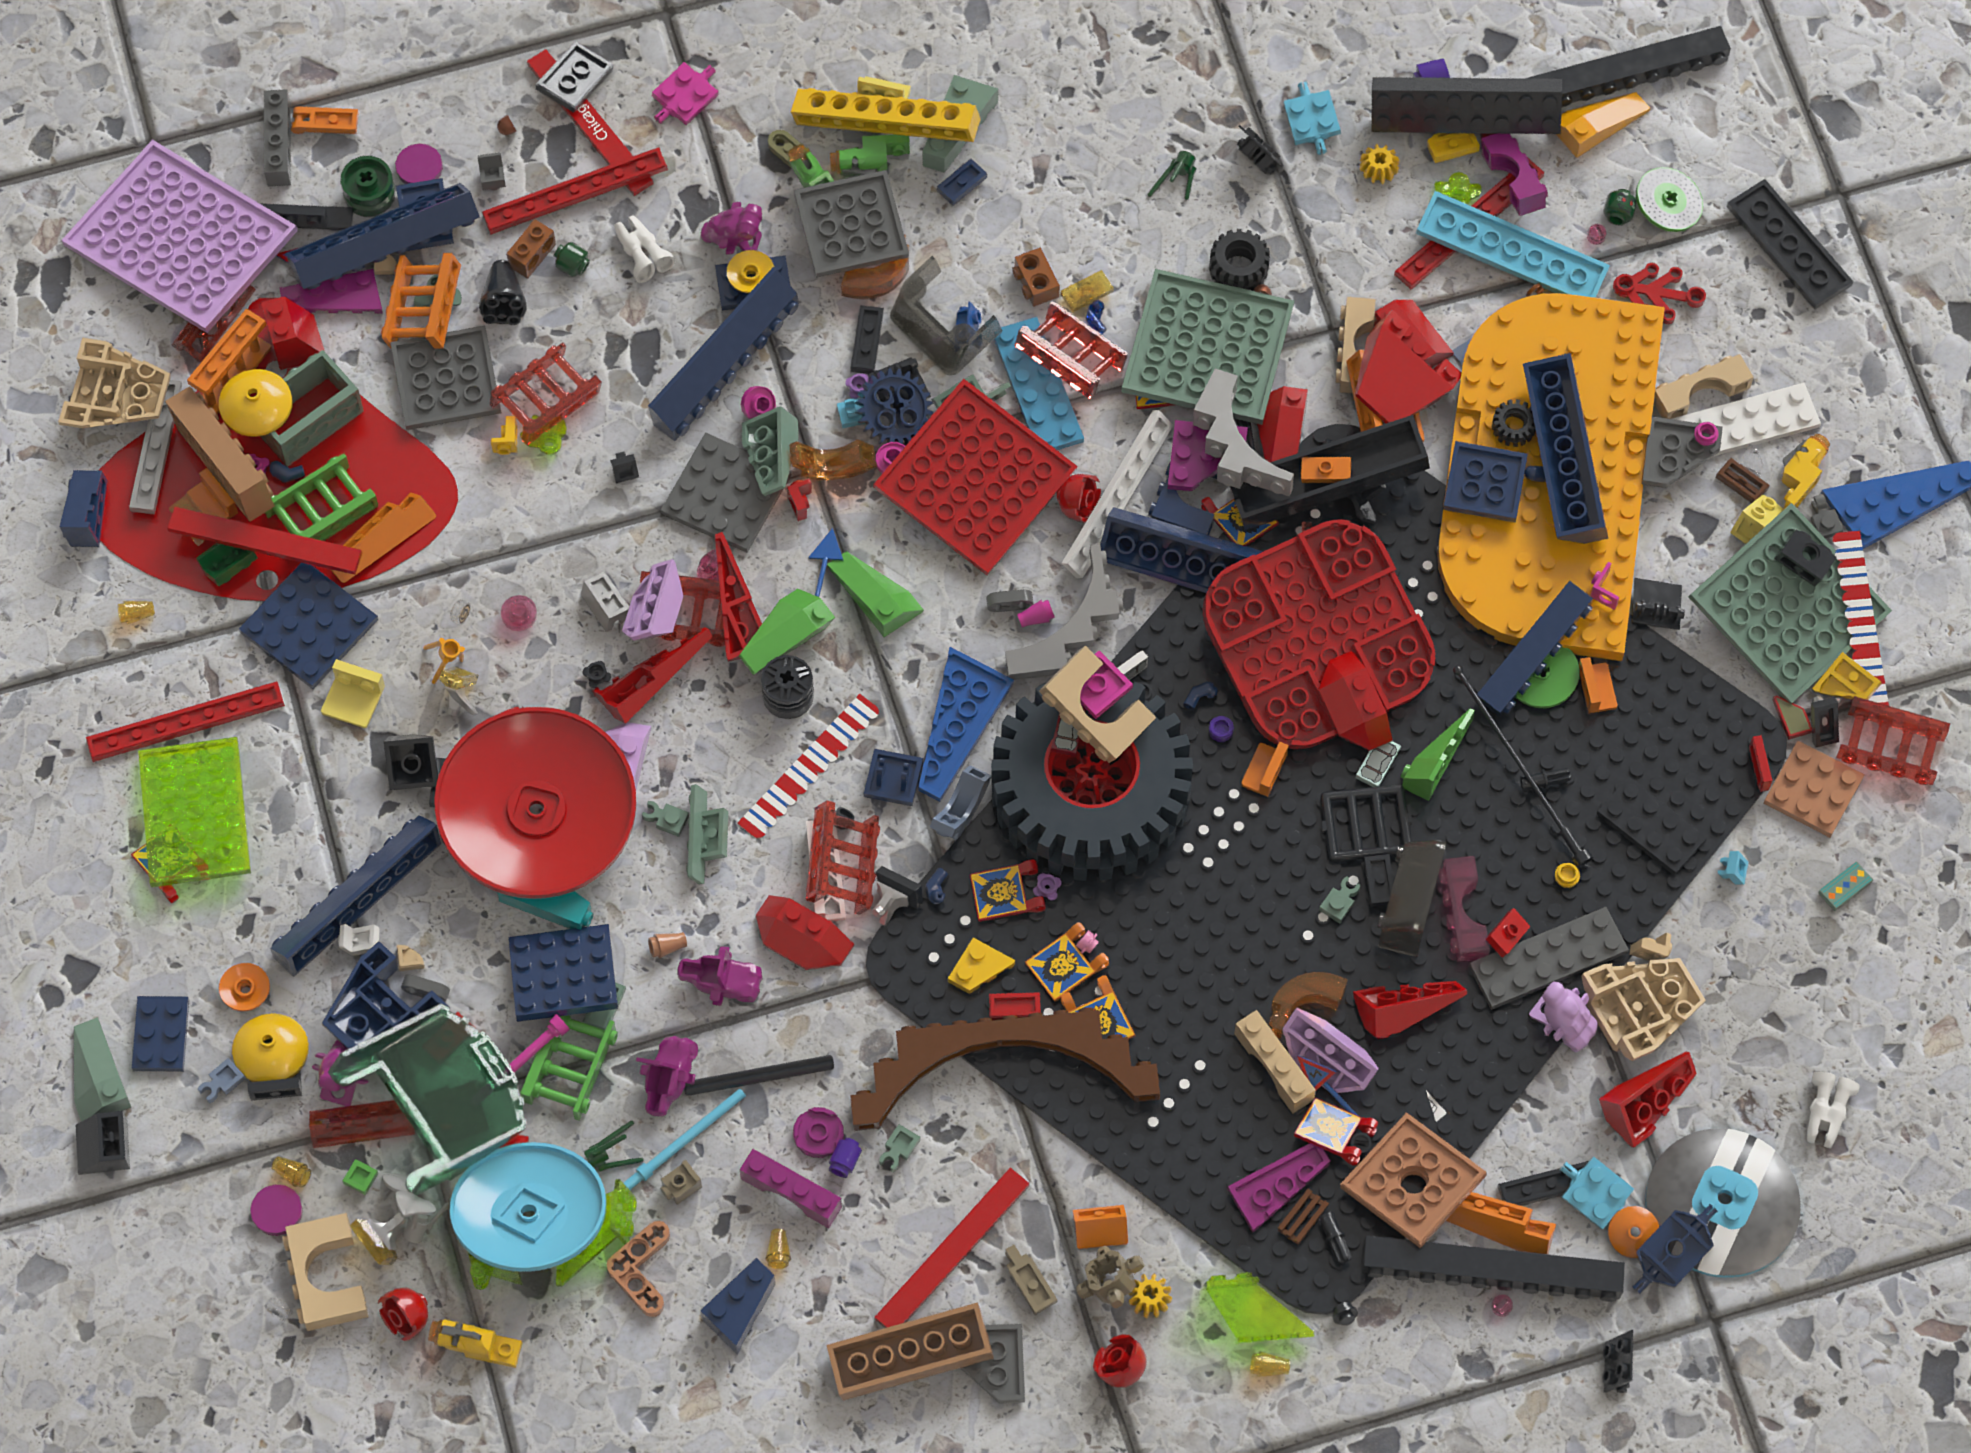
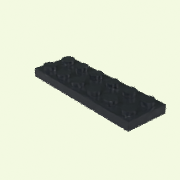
M1763 179L1727 202L1726 207L1814 309H1817L1853 285L1854 281L1766 179Z

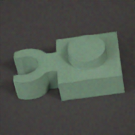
M648 801L647 807L653 809L654 812L652 814L643 812V820L647 822L657 821V829L680 837L689 818V812L667 803L664 809H661L656 802Z
M1345 877L1342 880L1340 891L1333 888L1319 907V911L1338 923L1342 922L1354 905V900L1350 897L1356 896L1360 889V884L1358 883L1353 889L1346 887L1349 877Z
M898 1124L885 1144V1148L890 1151L880 1156L879 1165L882 1166L886 1160H892L894 1163L890 1171L894 1173L899 1167V1158L901 1157L907 1161L920 1142L921 1137Z

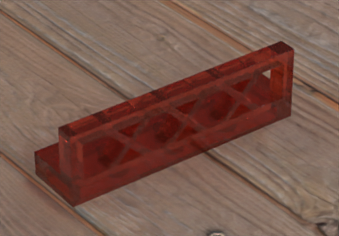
M251 284L249 285L243 297L236 300L239 301L237 305L234 302L231 306V313L219 319L217 322L218 330L215 334H208L188 322L172 343V346L177 351L186 350L198 362H202L256 289ZM196 338H203L204 349L201 353H198L191 346Z
M412 1098L309 1111V1129L313 1148L415 1135Z

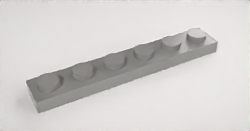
M169 381L160 417L148 420L129 506L132 512L155 514L174 427V421L165 401L181 392V381Z

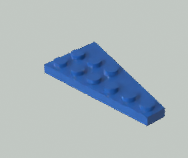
M1968 460L1822 489L1820 494L1824 495L1830 508L1836 510L1839 520L1848 532L1860 531L1862 547L1865 549L1971 489V462Z
M949 647L947 663L918 787L920 792L941 802L1014 684L1012 678L952 647Z

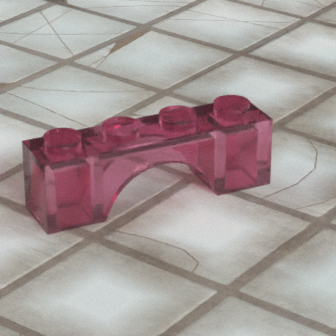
M1475 857L1444 859L1443 868H1439L1440 883H1445L1446 891L1443 892V902L1445 907L1449 906L1450 915H1447L1448 930L1453 931L1454 938L1450 940L1452 954L1456 953L1458 962L1481 959L1488 956L1490 951L1489 943L1486 940L1488 936L1486 926L1472 921L1466 915L1462 906L1463 898L1466 894L1476 889L1478 875Z

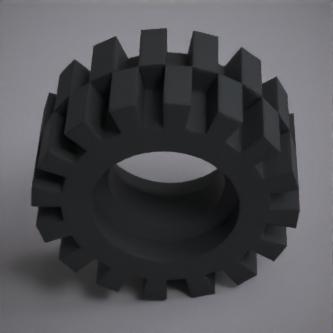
M1511 399L1507 401V405L1503 402L1500 404V408L1497 407L1495 410L1492 430H1494L1493 434L1495 437L1499 436L1498 441L1500 443L1505 440L1506 446H1509L1510 442H1512L1513 447H1517L1519 442L1523 446L1526 444V440L1528 442L1532 440L1536 428L1532 408H1527V402L1524 401L1523 405H1521L1520 400L1516 399L1515 404H1513ZM1509 417H1518L1523 421L1524 426L1518 430L1510 429L1506 426L1505 421Z

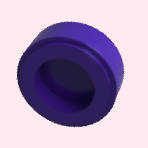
M1217 716L1211 720L1209 735L1213 740L1225 742L1232 737L1234 725L1228 717Z

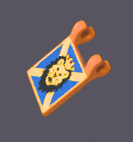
M1080 922L1073 925L1065 934L1025 962L1055 1002L1061 998L1062 994L1070 992L1089 977L1109 965V959L1104 953L1098 955L1089 964L1073 943V941L1080 939L1085 934V928Z
M1106 975L1097 979L1103 996L1076 1008L1069 992L1061 995L1062 1005L1068 1013L1079 1012V1009L1086 1007L1099 1010L1102 1039H1107V1036L1114 1034L1128 1037V1040L1135 1037V1033Z

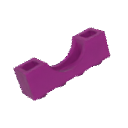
M1493 134L1481 138L1482 156L1491 170L1506 171L1516 177L1510 184V202L1518 215L1522 216L1546 208L1547 188L1544 183L1541 184L1538 180L1535 168L1531 169L1527 155L1519 149L1517 139L1512 138L1510 134Z
M755 1149L751 1150L739 1169L741 1180L762 1192L770 1191L786 1198L800 1208L807 1217L828 1229L842 1208L841 1197Z

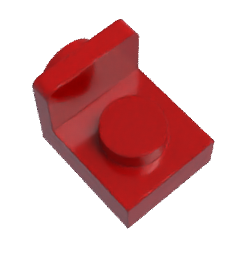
M810 479L804 481L797 480L790 486H787V498L798 521L807 519V509L810 508L806 495L812 493Z

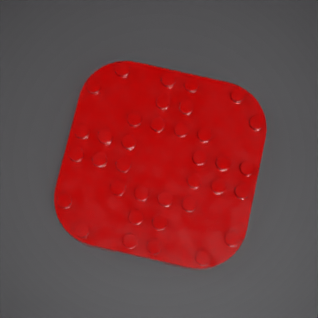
M1331 520L1321 523L1260 554L1252 555L1232 564L1217 575L1207 590L1203 602V621L1208 635L1253 724L1265 738L1276 745L1282 742L1289 745V749H1306L1338 736L1318 689L1328 661L1352 651L1366 667L1386 712L1411 701L1425 688L1430 680L1433 667L1435 666V649L1431 636L1419 613H1415L1395 573L1396 567L1384 544L1374 532L1365 526L1361 527L1350 523L1349 520Z

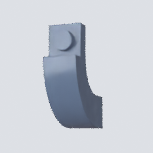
M971 765L963 770L952 797L946 807L932 819L930 828L936 830V833L940 836L957 840L978 809L990 783L991 775Z

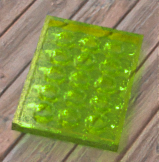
M238 737L138 750L150 886L158 887L251 874Z

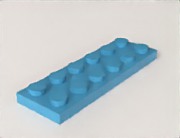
M1030 318L992 330V337L1027 427L1056 450L1083 443L1084 436L1038 318Z

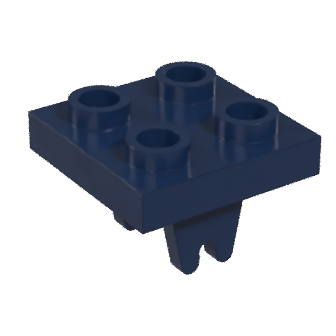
M874 749L864 797L913 807L923 758Z

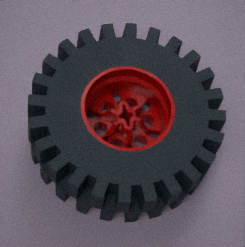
M1045 682L1035 688L1034 702L1029 701L1024 696L1016 703L1015 718L1007 714L1002 722L1001 737L996 736L993 760L991 762L992 803L993 807H997L998 823L1001 829L1009 828V841L1016 850L1022 845L1026 846L1028 860L1034 859L1038 864L1042 858L1048 859L1049 872L1060 876L1064 866L1073 867L1074 880L1086 881L1087 869H1098L1101 881L1112 879L1113 867L1121 866L1125 875L1136 872L1139 858L1143 857L1150 864L1158 858L1160 844L1167 848L1172 844L1175 839L1176 826L1182 828L1186 818L1187 805H1189L1193 760L1189 758L1190 742L1187 734L1180 736L1181 721L1175 713L1167 717L1165 716L1166 702L1158 695L1150 702L1146 701L1145 686L1134 682L1133 689L1097 719L1086 710V715L1092 720L1108 724L1113 723L1132 703L1140 700L1156 717L1120 754L1118 761L1110 765L1107 760L1104 761L1095 753L1096 749L1090 743L1084 742L1081 738L1077 750L1086 749V755L1083 756V759L1078 751L1076 756L1051 752L1060 712L1054 706L1051 707L1046 704L1042 699L1043 695L1039 690L1046 684ZM1093 759H1100L1098 763L1091 762ZM1070 765H1076L1075 767H1073V768H1071V769H1068V768H1067V767L1070 766ZM1055 770L1063 773L1064 776H1052V772ZM1090 773L1095 774L1093 775V778L1088 777L1090 776ZM1111 775H1118L1121 779L1114 780ZM1064 787H1070L1071 789H1073V791L1070 793H1065L1061 789ZM1122 787L1127 788L1125 792L1119 789H1121ZM1106 797L1114 798L1110 802H1105L1103 799Z

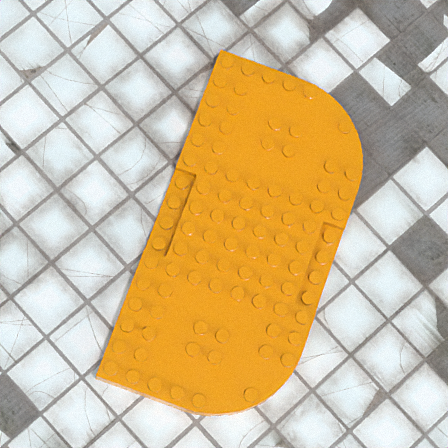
M1561 293L1532 295L1518 299L1497 310L1481 324L1473 335L1467 347L1461 371L1446 490L1455 441L1526 453L1528 455L1525 469L1528 466H1543L1536 430L1530 442L1526 440L1525 445L1521 446L1519 442L1517 447H1513V443L1510 442L1509 446H1506L1505 440L1500 443L1498 441L1499 436L1495 437L1493 434V417L1497 407L1500 408V404L1503 402L1507 405V401L1511 399L1513 404L1518 399L1521 405L1525 401L1528 403L1527 408L1531 407L1523 363L1571 353L1609 539L1586 544L1557 539L1546 482L1531 481L1525 477V474L1516 523L1443 510L1437 555L1439 573L1445 586V592L1452 604L1478 630L1482 629L1488 634L1495 636V639L1517 646L1569 581L1590 596L1593 588L1591 582L1597 571L1602 572L1606 564L1610 562L1612 563L1610 572L1601 587L1619 597L1616 609L1613 610L1593 599L1591 604L1593 610L1586 619L1581 617L1575 624L1578 628L1570 638L1565 636L1560 644L1562 648H1569L1575 655L1617 661L1623 660L1640 523L1646 444L1651 429L1665 307ZM1509 417L1505 421L1506 426L1510 429L1518 430L1524 426L1523 421L1518 417ZM1601 595L1606 600L1611 601L1607 596Z

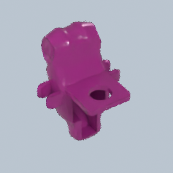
M734 202L731 209L720 212L703 225L700 234L701 239L706 243H715L720 249L726 248V255L733 254L736 246L742 251H757L762 237V233L759 231V225L762 221V208L756 204H748L746 207H741V202ZM751 239H753L752 247H750L748 241H750Z
M720 947L718 955H705L696 960L682 959L677 969L679 980L689 982L699 991L709 994L712 1004L716 1006L722 1005L724 997L729 999L735 998L741 1002H754L760 994V983L763 980L761 967L749 962L742 963L732 960V953L729 947Z
M677 1036L665 1037L659 1045L655 1060L636 1057L637 1062L647 1064L641 1065L640 1074L646 1075L645 1091L647 1093L645 1110L648 1114L656 1117L667 1115L672 1102L680 1097L686 1083L694 1084L696 1075L690 1072L692 1070V1062L698 1055V1045L696 1042L689 1038H679Z
M336 1040L327 1054L322 1052L315 1054L316 1058L323 1060L320 1065H312V1068L319 1071L318 1084L322 1088L320 1098L349 1107L352 1104L356 1084L364 1085L369 1082L368 1079L360 1078L362 1071L366 1073L372 1071L367 1066L371 1054L357 1058L340 1041ZM345 1089L344 1096L340 1098L335 1097L331 1092Z

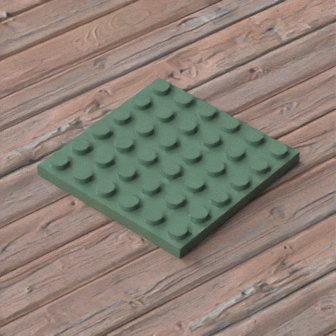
M1155 269L1121 392L1194 409L1215 369L1238 376L1237 392L1232 403L1233 418L1262 425L1294 307V300Z
M1792 503L1688 596L1780 697L1786 699L1790 704L1817 681L1842 652L1846 654L1852 648L1850 646V639L1855 636L1851 635L1847 630V625L1851 620H1848L1845 616V610L1849 606L1842 600L1843 594L1848 591L1843 590L1840 586L1841 579L1845 577L1840 575L1837 570L1838 565L1841 563L1840 561L1835 559L1822 581L1814 587L1774 559L1789 535L1796 529L1806 532L1814 542L1828 547L1832 554L1835 555L1836 550ZM1803 552L1804 558L1807 560H1811L1810 555L1806 552ZM1869 586L1875 625H1877L1892 610Z

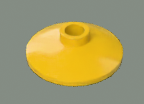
M742 251L736 254L728 263L727 277L730 284L736 290L750 293L774 265L772 260L760 251ZM749 274L755 275L754 277H747Z

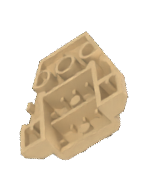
M82 337L76 358L80 369L70 402L64 401L58 421L59 425L90 428L158 419L169 385L170 373L145 360L141 362L133 358L132 354L127 351L123 353L113 348V345L107 341Z
M1680 958L1650 960L1648 964L1635 965V962H1627L1625 966L1603 964L1583 973L1581 976L1584 990L1589 996L1588 1009L1598 1022L1612 1049L1616 1052L1621 1050L1624 1057L1631 1061L1654 1052L1706 1001Z

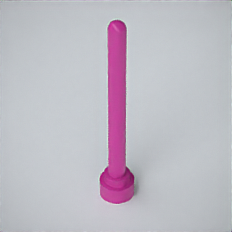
M557 1014L549 1020L548 1029L474 1095L470 1101L471 1105L479 1106L552 1038L566 1034L570 1028Z

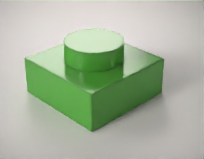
M355 1159L342 1182L344 1185L366 1195L379 1173L376 1169Z

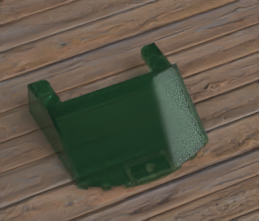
M442 1003L340 1053L328 1071L333 1081L343 1087L374 1072L377 1073L435 1159V1161L410 1173L406 1178L405 1186L407 1191L415 1195H419L448 1179L451 1181L471 1165L480 1161L526 1129V1119H524L523 1111L524 1099L520 1097L517 1088V1078L505 1056L485 1032L482 1031L480 1033L469 1024L471 1020L465 1016L459 1017L449 1011L450 1007Z

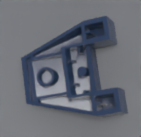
M380 941L360 957L322 1022V1025L357 1058L432 1036L450 1019V1007L432 990L410 1008L383 983L398 968L397 957Z

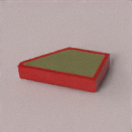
M1773 696L1772 701L1788 740L1812 733L1811 724L1803 707L1794 703L1790 704L1786 699L1779 696Z

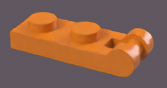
M293 108L292 116L294 122L291 124V132L295 134H303L304 132L357 134L358 109Z

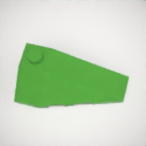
M847 551L842 554L844 561L832 560L827 564L829 570L884 638L924 612V609L908 590Z
M796 589L778 601L739 657L751 673L755 675L763 670L767 663L774 658L788 654L825 630L834 620L835 616L820 597Z
M1470 708L1415 757L1411 766L1408 764L1405 766L1401 774V778L1404 779L1402 786L1405 790L1428 801L1430 800L1468 730L1475 710Z

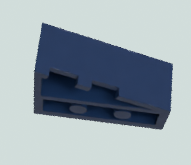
M73 470L72 477L69 479L68 494L59 527L70 547L100 546L107 479L102 471Z
M756 1257L700 1310L701 1320L737 1355L745 1338L750 1333L759 1312L761 1313L776 1285L775 1275Z

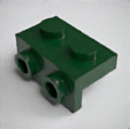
M216 543L199 555L196 560L205 575L216 585L221 586L230 581L242 569L249 567L258 557L254 551Z

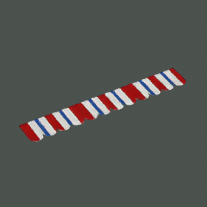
M1860 531L1839 532L1833 536V543L1835 546L1840 547L1835 551L1836 559L1841 562L1837 567L1838 573L1845 576L1841 579L1840 586L1843 590L1848 591L1843 594L1842 600L1849 606L1845 610L1846 618L1851 620L1847 625V630L1851 635H1855L1850 639V646L1852 649L1858 650L1853 653L1852 660L1882 683L1867 702L1859 701V703L1866 710L1889 708Z
M859 694L737 824L755 838L765 836L766 827H772L776 824V816H783L787 812L786 805L796 803V794L801 795L807 791L808 786L806 783L816 782L818 779L817 772L822 773L827 770V761H835L838 758V751L847 749L848 740H855L858 737V729L867 728L869 725L868 718L873 719L878 716L879 709L877 706Z

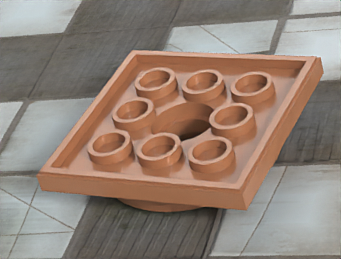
M1406 1112L1340 1184V1188L1421 1248L1487 1176V1172ZM1409 1175H1418L1425 1180L1426 1186L1422 1192L1411 1194L1401 1187L1402 1180Z

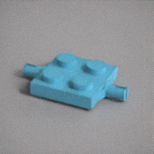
M1301 82L1298 84L1301 96L1284 101L1295 145L1315 143L1317 154L1321 155V149L1322 153L1325 154L1327 150L1324 140L1341 134L1330 91L1310 93L1308 83L1303 82L1302 85Z
M1592 1157L1586 1166L1579 1171L1567 1163V1161L1560 1168V1171L1571 1178L1569 1188L1561 1198L1601 1230L1605 1228L1619 1210L1624 1208L1626 1199L1634 1190L1632 1186L1595 1157Z

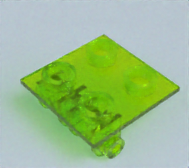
M470 1253L468 1254L471 1263L470 1274L476 1289H486L491 1276L522 1285L523 1282L519 1271L499 1269L478 1260Z

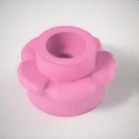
M1089 930L1084 934L1076 945L1081 950V953L1085 951L1090 953L1098 944V941L1095 939L1097 934L1095 933L1094 935Z

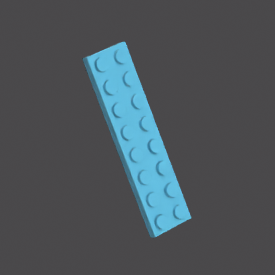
M1437 191L1434 192L1416 230V234L1530 283H1539L1542 285V288L1554 293L1596 298L1610 265Z

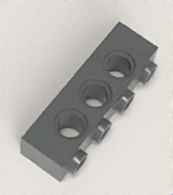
M288 89L264 90V174L268 187L291 185V102Z

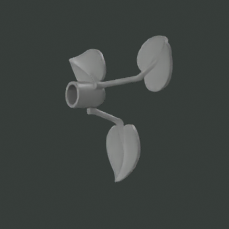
M383 1174V1183L389 1189L396 1192L395 1202L402 1218L408 1217L402 1236L410 1242L421 1243L426 1229L431 1230L433 1224L440 1216L450 1209L451 1197L448 1203L429 1222L427 1221V1215L434 1214L436 1208L430 1201L416 1195L424 1193L422 1184L407 1175Z

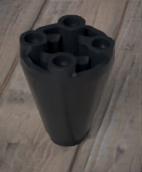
M497 260L492 264L479 301L480 314L483 316V321L487 324L517 325L521 322V318L527 310L525 296L515 271L507 260Z

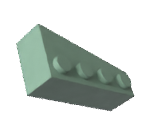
M954 75L944 101L976 105L981 118L980 125L986 120L991 109H994L998 104V88ZM928 138L922 151L923 166L945 173L962 151L966 141Z

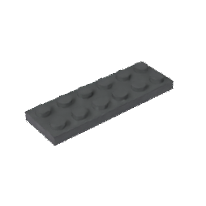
M1604 907L1519 942L1504 957L1495 952L1470 963L1469 968L1492 1010L1548 987L1552 982H1560L1625 955L1629 949L1607 907Z

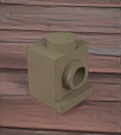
M686 1160L661 1179L662 1187L660 1189L668 1200L673 1199L677 1205L702 1188L700 1177ZM680 1178L684 1180L680 1185L675 1184Z

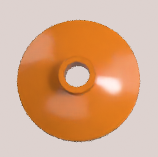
M239 963L230 967L222 975L219 983L221 999L228 1007L237 1011H250L259 1007L266 1000L270 991V982L266 972L261 967L252 963ZM244 987L250 988L248 993L244 994L241 992Z
M1638 1206L1625 1207L1619 1210L1609 1223L1608 1236L1610 1243L1621 1255L1629 1258H1638L1636 1251L1659 1228V1223L1655 1216L1645 1208ZM1633 1227H1637L1640 1230V1234L1637 1237L1632 1236L1630 1233Z

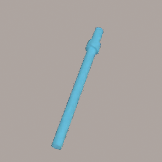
M739 1088L651 1161L640 1165L636 1169V1173L621 1184L622 1187L629 1192L642 1180H648L653 1175V1171L746 1097L745 1093Z

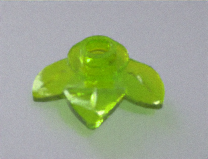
M1462 172L1453 173L1449 177L1448 182L1436 181L1434 184L1435 191L1469 205L1470 200L1478 198L1482 191L1481 184H1470L1468 176Z
M532 415L529 430L520 433L521 440L529 447L538 448L544 454L553 455L561 449V439L567 431L565 420L559 415L549 423L537 415ZM546 443H552L553 445H552V446H548V445H545V444H546Z

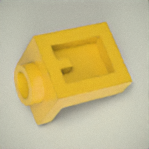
M506 416L505 425H501V438H491L493 453L500 455L517 453L518 425L515 416Z

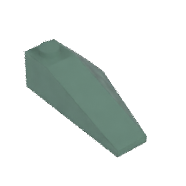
M782 406L742 422V444L749 454V462L755 469V477L764 496L785 488L798 442V419Z
M98 1017L74 1026V1103L81 1122L97 1113L124 1111L131 1108Z

